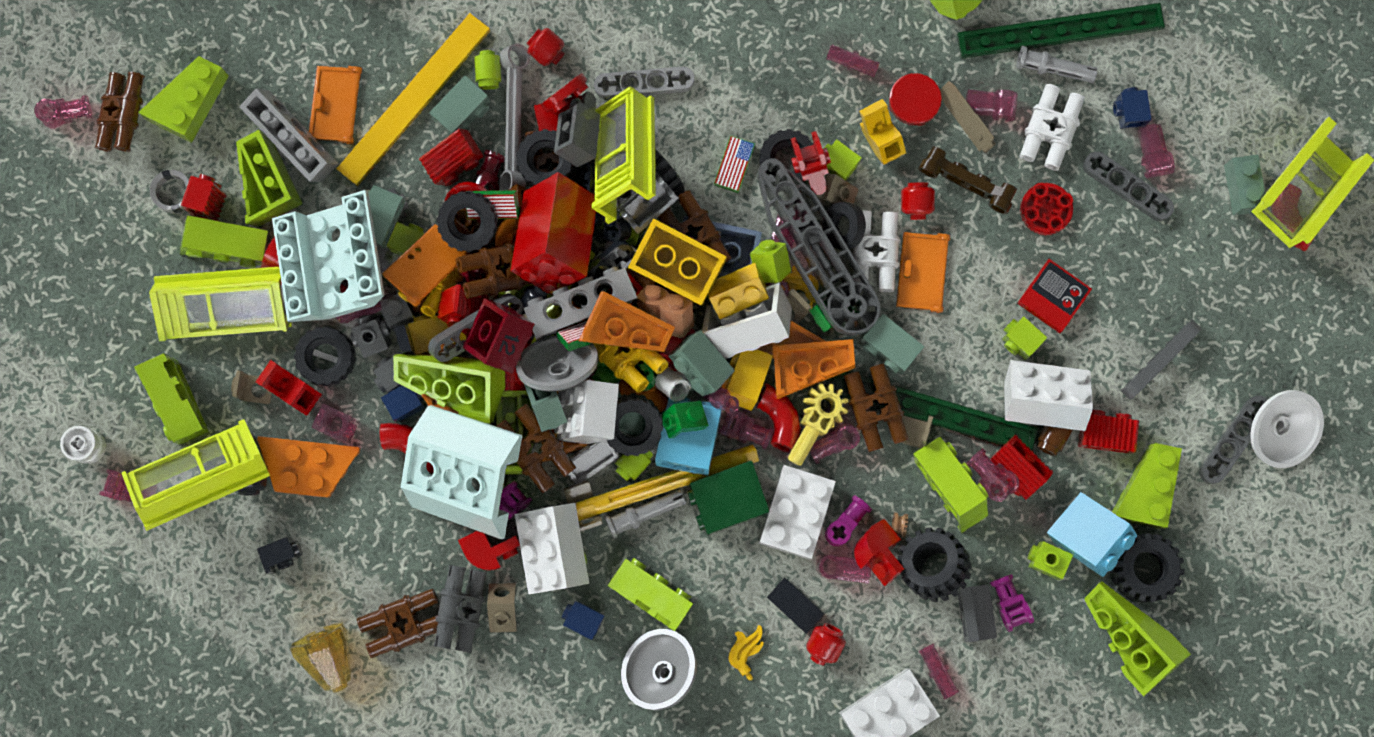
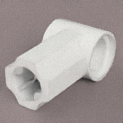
M668 368L656 377L655 386L672 401L679 402L690 391L694 390L690 381L679 371H673Z

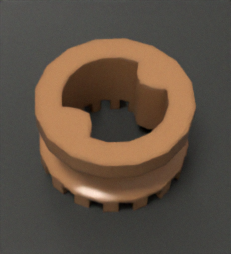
M894 512L892 529L901 538H905L907 532L905 528L908 526L905 524H908V514L899 516L898 513Z

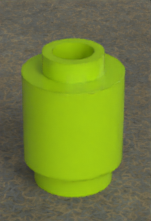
M492 50L480 51V55L475 56V82L478 83V87L481 90L498 89L501 82L500 56L495 55V51Z
M652 452L642 453L639 456H625L622 454L615 462V465L618 467L615 472L626 481L630 478L635 481L651 463Z

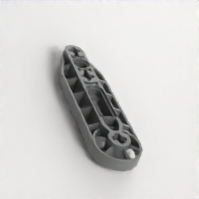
M772 158L765 160L759 167L757 178L768 223L779 241L786 243L788 256L830 325L836 331L848 336L866 333L874 326L880 315V303L875 291L816 194L779 160ZM767 170H768L770 173L775 172V173H776L775 177H774L772 174L767 175V174H766ZM800 190L811 198L815 204L814 207L809 208L799 192ZM781 191L787 192L791 199L784 201L779 197L778 193ZM772 206L783 222L779 227L772 218L770 211ZM819 211L829 229L822 230L813 215L814 212ZM794 215H795L796 217H800V216H801V217L803 218L802 222H801L799 219H798V220H794V219H793ZM786 228L797 245L793 249L790 248L781 233ZM831 232L842 249V252L838 254L826 236ZM820 246H821V248L823 249V251H824V253L826 254V256H827V258L829 259V261H827L826 257L824 256L823 252H822L821 249H820ZM801 251L811 269L805 272L794 253ZM813 252H815V254L817 255V257H818V259L820 260V262H821L823 268L821 267L820 263L818 262V260H817V258L815 257V255L813 254ZM844 255H846L856 272L853 276H850L840 259ZM831 264H832V266L834 267L835 271L837 272V274H835V275H834L833 271H832L831 268H830V267H831ZM827 269L828 273H829L830 276H831L830 279L827 277V275H826V273L824 272V270ZM813 273L825 291L820 295L808 277ZM858 277L861 280V282H854V280ZM841 281L842 284L835 289L833 283ZM828 296V300L825 306L824 302L822 301V298ZM850 305L851 307L855 305L858 310L856 312L853 310V312L851 313L848 310V307ZM867 306H874L875 311L866 312ZM861 317L867 326L865 329H862L857 322ZM845 321V322H847V323H846L845 327L843 328V327H841V326H842L843 322Z

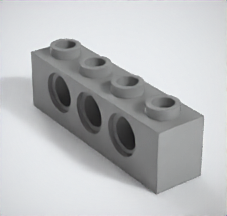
M256 88L239 106L310 182H323L339 165L270 90Z
M618 266L604 271V276L594 280L591 276L577 282L579 286L569 290L566 286L552 292L553 297L543 300V297H538L528 301V307H525L524 311L527 319L535 324L533 333L536 341L556 334L557 330L589 319L599 297L597 290L600 286H609L613 292L612 296L628 304L637 301L636 293L626 269L619 270ZM575 296H584L587 299V305L582 309L575 308L572 305V300ZM556 305L562 309V314L559 318L551 319L547 316L546 313L550 306Z

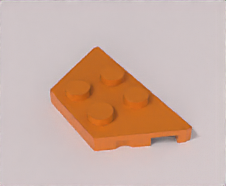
M258 436L257 439L275 492L330 498L337 484L344 477L349 466L361 450L360 447L261 436Z

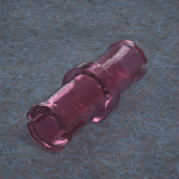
M831 44L826 60L846 66L849 71L854 69L873 78L880 64L879 61L858 55V51L854 50L851 52L834 44Z
M722 387L716 392L703 396V398L710 401L713 407L723 409L727 413H732L731 410L735 412L739 407L738 399L731 396L730 392Z
M934 643L919 650V654H921L930 671L928 675L930 679L933 678L943 699L945 700L959 693L947 671L949 667L947 664L944 665Z

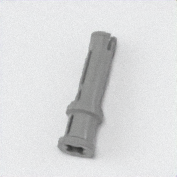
M1026 46L1021 47L1016 63V68L1020 70L1023 67L1035 70L1041 75L1048 72L1091 84L1096 79L1098 69L1097 67L1052 57L1046 51L1039 53L1027 50Z
M677 489L635 509L633 507H626L624 512L615 516H605L613 539L617 538L619 533L626 530L638 529L640 523L686 505L684 497L673 501L683 495L681 490Z

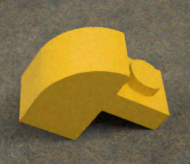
M883 99L859 111L862 123H860L862 132L883 165L906 154L902 135L892 124L888 106Z

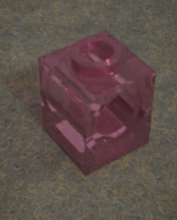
M322 404L311 428L345 443L346 439L350 440L353 437L357 425L354 424L355 418ZM336 418H341L342 427L338 431H332L330 427L331 422Z

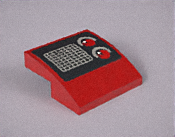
M1048 259L1017 304L1061 334L1092 288Z

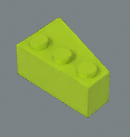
M198 56L138 113L146 121L192 143L229 75L222 67Z
M163 353L134 366L152 401L157 416L161 418L164 424L163 431L169 441L181 445L209 432L178 360Z
M1159 443L1149 445L1111 512L1128 523L1156 529L1168 528L1182 448Z
M633 558L631 562L625 559L607 586L673 631H676L693 605L689 601L691 596L679 588L675 592L667 587L669 581L659 574L655 573L654 576H651L644 570L647 566L637 559Z

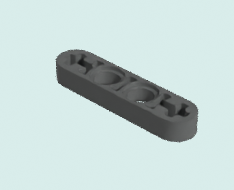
M1092 152L1085 158L1083 168L1090 177L1156 221H1164L1172 215L1174 205L1167 196L1105 154ZM1096 159H1099L1101 161L1099 164L1100 167L1106 170L1108 166L1112 167V169L1106 174L1104 178L1101 175L1105 171L1099 167L1095 170L1092 169V162L1090 160L1095 161ZM1111 174H1121L1124 178L1123 185H1114L1110 180ZM1134 188H1142L1145 191L1146 197L1144 200L1138 201L1133 197L1132 191ZM1153 195L1155 199L1152 202L1156 205L1165 204L1164 210L1167 213L1162 212L1158 214L1156 212L1158 208L1151 203L1148 207L1145 204Z
M504 294L494 300V302L509 307V303H513L511 305L513 310L519 314L523 312L524 306L522 301L512 294ZM479 310L433 337L429 342V353L438 361L446 362L464 352L463 345L465 340H460V333L466 328L471 329ZM445 344V346L443 347L444 351L440 353V345Z
M1193 319L1190 320L1165 345L1166 347L1160 350L1147 363L1148 365L1144 369L1142 368L1120 391L1129 400L1133 399L1202 328Z
M1254 396L1245 402L1202 463L1199 474L1204 482L1215 484L1221 482L1226 477L1251 441L1252 420H1254L1256 414L1250 419L1243 416L1244 413L1247 416L1251 415L1254 411L1252 403L1260 402L1263 405L1268 400L1267 398ZM1239 422H1244L1249 427V433L1246 437H1242L1236 432V425ZM1224 443L1231 444L1234 448V454L1231 458H1226L1221 453V446ZM1218 460L1227 463L1226 467L1224 464H1220L1216 469V473L1219 474L1218 477L1213 476L1210 478L1208 476L1209 470H1207V467H1214Z

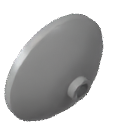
M557 335L549 336L532 343L523 350L521 360L516 365L519 379L531 388L540 391H561L582 383L592 374L598 364V353L593 343L573 351H568L557 339Z
M657 629L645 633L631 645L623 660L621 678L627 696L635 704L647 710L659 711L673 707L688 694L695 681L697 673L695 651L690 642L675 631ZM666 671H670L668 677L665 678Z

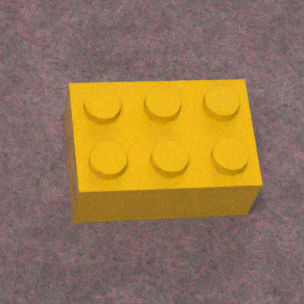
M653 219L628 268L702 306L727 257Z

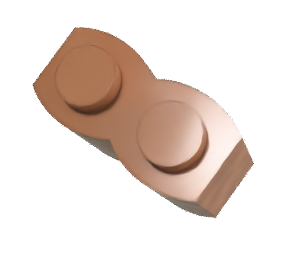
M647 284L637 295L638 309L674 326L675 329L672 336L683 338L693 328V306L688 298L679 294H669L666 289Z

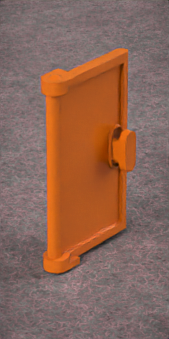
M317 66L309 133L316 140L338 141L346 144L354 143L353 132L360 74H362L361 67Z
M436 224L382 273L389 282L407 297L406 300L414 307H417L421 303L420 301L457 267V257L470 254V252L457 251L456 248L449 247V244L443 241L441 234L438 233V226Z
M903 232L896 307L943 313L948 242L950 241L949 234L938 233L937 235Z

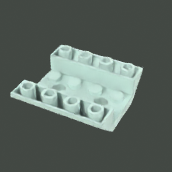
M363 190L342 197L343 205L307 216L298 212H291L272 218L288 322L334 318L373 307L384 296L368 191ZM337 228H339L340 237L337 241L334 242L332 240V234ZM347 279L348 289L342 293L340 285L343 280Z
M430 405L426 408L408 437L401 489L410 505L415 509L496 538L504 539L509 513L499 509L506 465L518 461L522 435ZM427 462L433 465V475H430L426 468ZM473 477L479 481V491H476L472 486Z

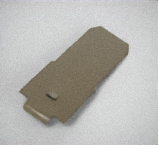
M948 81L940 89L942 101L979 152L983 150L987 153L996 145L993 140L994 136L978 114L973 111L957 87Z

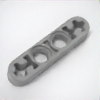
M672 67L603 73L597 76L594 81L595 93L601 98L611 99L626 89L624 82L628 78H635L639 82V86L635 90L644 96L687 92L694 85V74L687 67ZM667 74H672V80L679 79L680 74H685V77L690 78V80L686 81V85H681L680 81H672L673 87H668L669 79ZM661 76L665 81L664 85L661 88L652 87L650 85L652 77ZM616 79H620L621 91H617V86L609 87L607 92H603L601 87L598 88V86L603 84L604 80H608V84L614 85L617 84Z

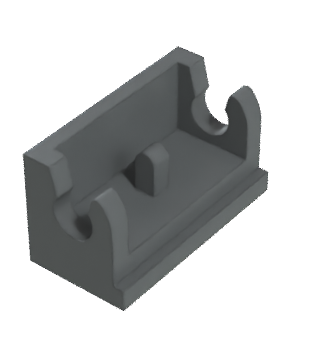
M658 173L655 174L656 196L647 200L634 192L617 207L622 217L630 223L637 234L679 199Z

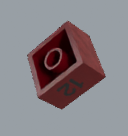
M484 298L463 348L484 364L513 374L518 361L521 360L523 349L532 336L535 324L512 308Z

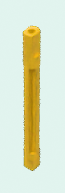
M752 444L713 457L709 476L751 460L753 463L759 462L754 445ZM674 470L576 502L578 521L689 485L708 476Z

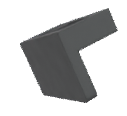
M989 585L965 587L964 590L959 588L957 592L959 593L958 600L965 642L996 638L997 632Z

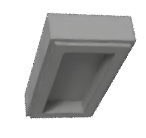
M607 441L588 444L569 457L577 468L568 475L575 484L584 482L618 459L620 453L616 452L613 447H610Z

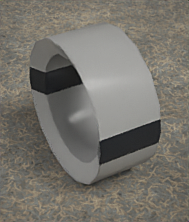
M165 170L157 174L152 180L150 197L153 203L164 212L171 214L181 213L185 211L181 206L182 201L176 205H165L160 200L159 192L161 186L170 179L183 180L187 188L189 178L180 171Z

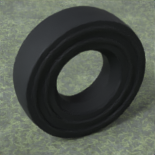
M838 202L830 206L826 212L838 232L840 218L842 216L848 217L850 223L849 231L845 236L841 235L849 249L856 247L862 241L866 230V221L862 210L850 202ZM824 219L822 224L823 231L829 229ZM832 232L826 235L834 248L841 249Z

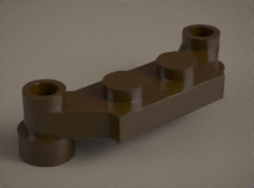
M935 146L932 147L927 158L922 160L918 168L922 174L934 179L940 174L949 181L985 199L991 200L989 207L994 211L1004 215L1008 214L1012 206L1011 201L1017 191L1013 185L1004 182L1001 186H997L991 183V179L983 174L975 175L967 171L968 168L959 162L952 163L945 158L946 152Z

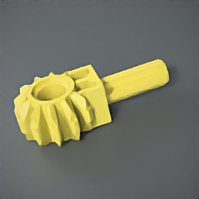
M822 383L818 384L817 391L813 388L808 391L811 398H804L803 400L805 404L810 405L809 408L803 410L805 415L800 422L805 428L788 456V460L795 465L801 466L818 435H826L828 430L834 427L835 422H843L840 414L848 413V409L842 407V404L848 403V399H840L843 390L839 389L834 392V384H828L826 388ZM823 399H826L831 404L829 413H825L821 409L820 404Z

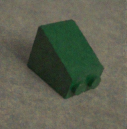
M752 460L690 483L691 490L687 491L691 506L697 505L700 515L695 516L700 532L705 530L707 536L764 517L770 512Z

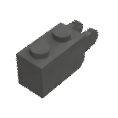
M590 91L584 93L581 97L582 99H573L569 109L559 113L554 153L576 167L596 158L600 114L596 112L597 102L594 94L590 93Z

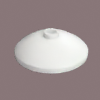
M1298 390L1283 391L1268 399L1257 412L1251 427V444L1257 457L1264 463L1276 468H1288L1304 461L1315 450L1323 433L1324 416L1319 403L1309 394Z

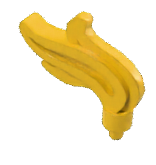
M793 266L792 273H789L781 281V283H784L781 284V287L786 291L791 289L795 291L802 290L809 299V305L812 309L813 303L816 300L796 267ZM809 275L810 281L816 291H818V280L814 276Z
M760 625L747 638L743 632H735L737 641L731 648L728 658L730 664L750 681L753 679V676L750 674V667L746 664L747 658L757 654L764 645V642L756 645L762 637V627Z

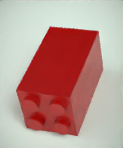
M559 172L524 191L510 271L551 295L555 290L569 286L587 277L596 211L592 209L595 195Z

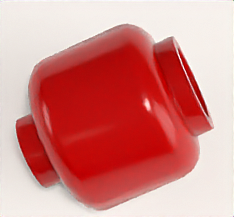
M538 28L526 43L529 46L527 49L528 54L542 66H548L551 62L556 65L565 55L562 51L565 45L564 41L549 28H544L543 30Z
M928 182L908 183V187H904L901 190V211L904 214H909L910 220H925L926 214H931L935 211L934 188L929 187Z
M828 623L815 627L806 644V649L811 654L810 659L822 666H825L826 663L837 662L846 645L843 631Z

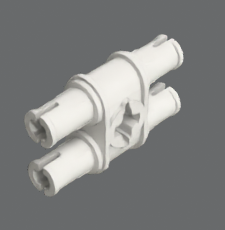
M1046 84L1039 104H1036L1032 109L1033 115L1030 123L1025 128L1026 139L1020 158L1025 161L1034 162L1041 142H1049L1051 147L1044 166L1050 170L1058 171L1066 150L1072 147L1071 141L1076 128L1080 125L1078 116L1085 97L1077 93H1070L1064 112L1059 113L1054 111V106L1060 88L1052 84ZM1050 123H1054V124H1055V130H1054V131H1050V130H1049V129H1050V126H1049Z
M862 210L865 216L866 230L862 241L852 248V255L867 280L869 279L870 267L877 266L880 269V292H894L895 269H898V266H900L898 262V247L901 239L897 236L898 213L883 212L881 235L873 236L871 234L872 212ZM873 246H878V251H882L879 252L877 257L873 256V252L868 251L872 250ZM858 277L854 280V282H861V280Z

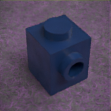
M1137 87L1124 89L1116 98V101L1113 102V113L1115 117L1119 118L1120 129L1145 127L1152 120L1147 90H1139Z
M403 385L381 397L393 421L396 423L402 422L425 408L422 402L424 400L422 395Z
M575 601L573 605H567L561 618L565 620L563 626L593 640L605 615Z

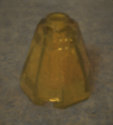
M343 622L323 627L325 630L315 633V631L308 633L293 642L292 647H290L294 659L325 691L332 690L333 693L345 689L348 686L347 682L351 680L348 636Z

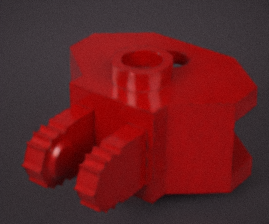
M816 131L811 132L814 145L801 149L796 137L791 138L795 154L791 161L795 174L801 173L803 181L808 180L811 190L816 195H822L827 189L824 178L825 174H829L827 164L831 163L827 148L822 149Z

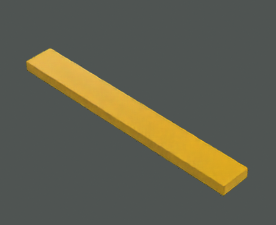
M469 13L336 169L358 187L487 36L490 28Z

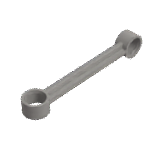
M518 43L504 48L500 53V63L507 71L505 171L499 179V191H507L516 184L524 188L526 186V181L519 172L516 163V154L521 143L522 69L528 66L530 55L527 49ZM511 50L518 55L520 60L519 66L512 62L510 58Z

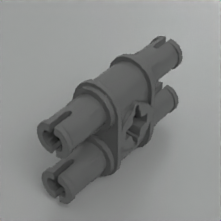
M449 565L445 589L440 591L442 596L438 616H435L438 625L433 646L451 649L452 636L455 625H457L459 629L454 650L472 653L475 631L480 627L479 618L482 602H485L482 593L487 572L469 570L466 592L463 593L461 591L466 568Z

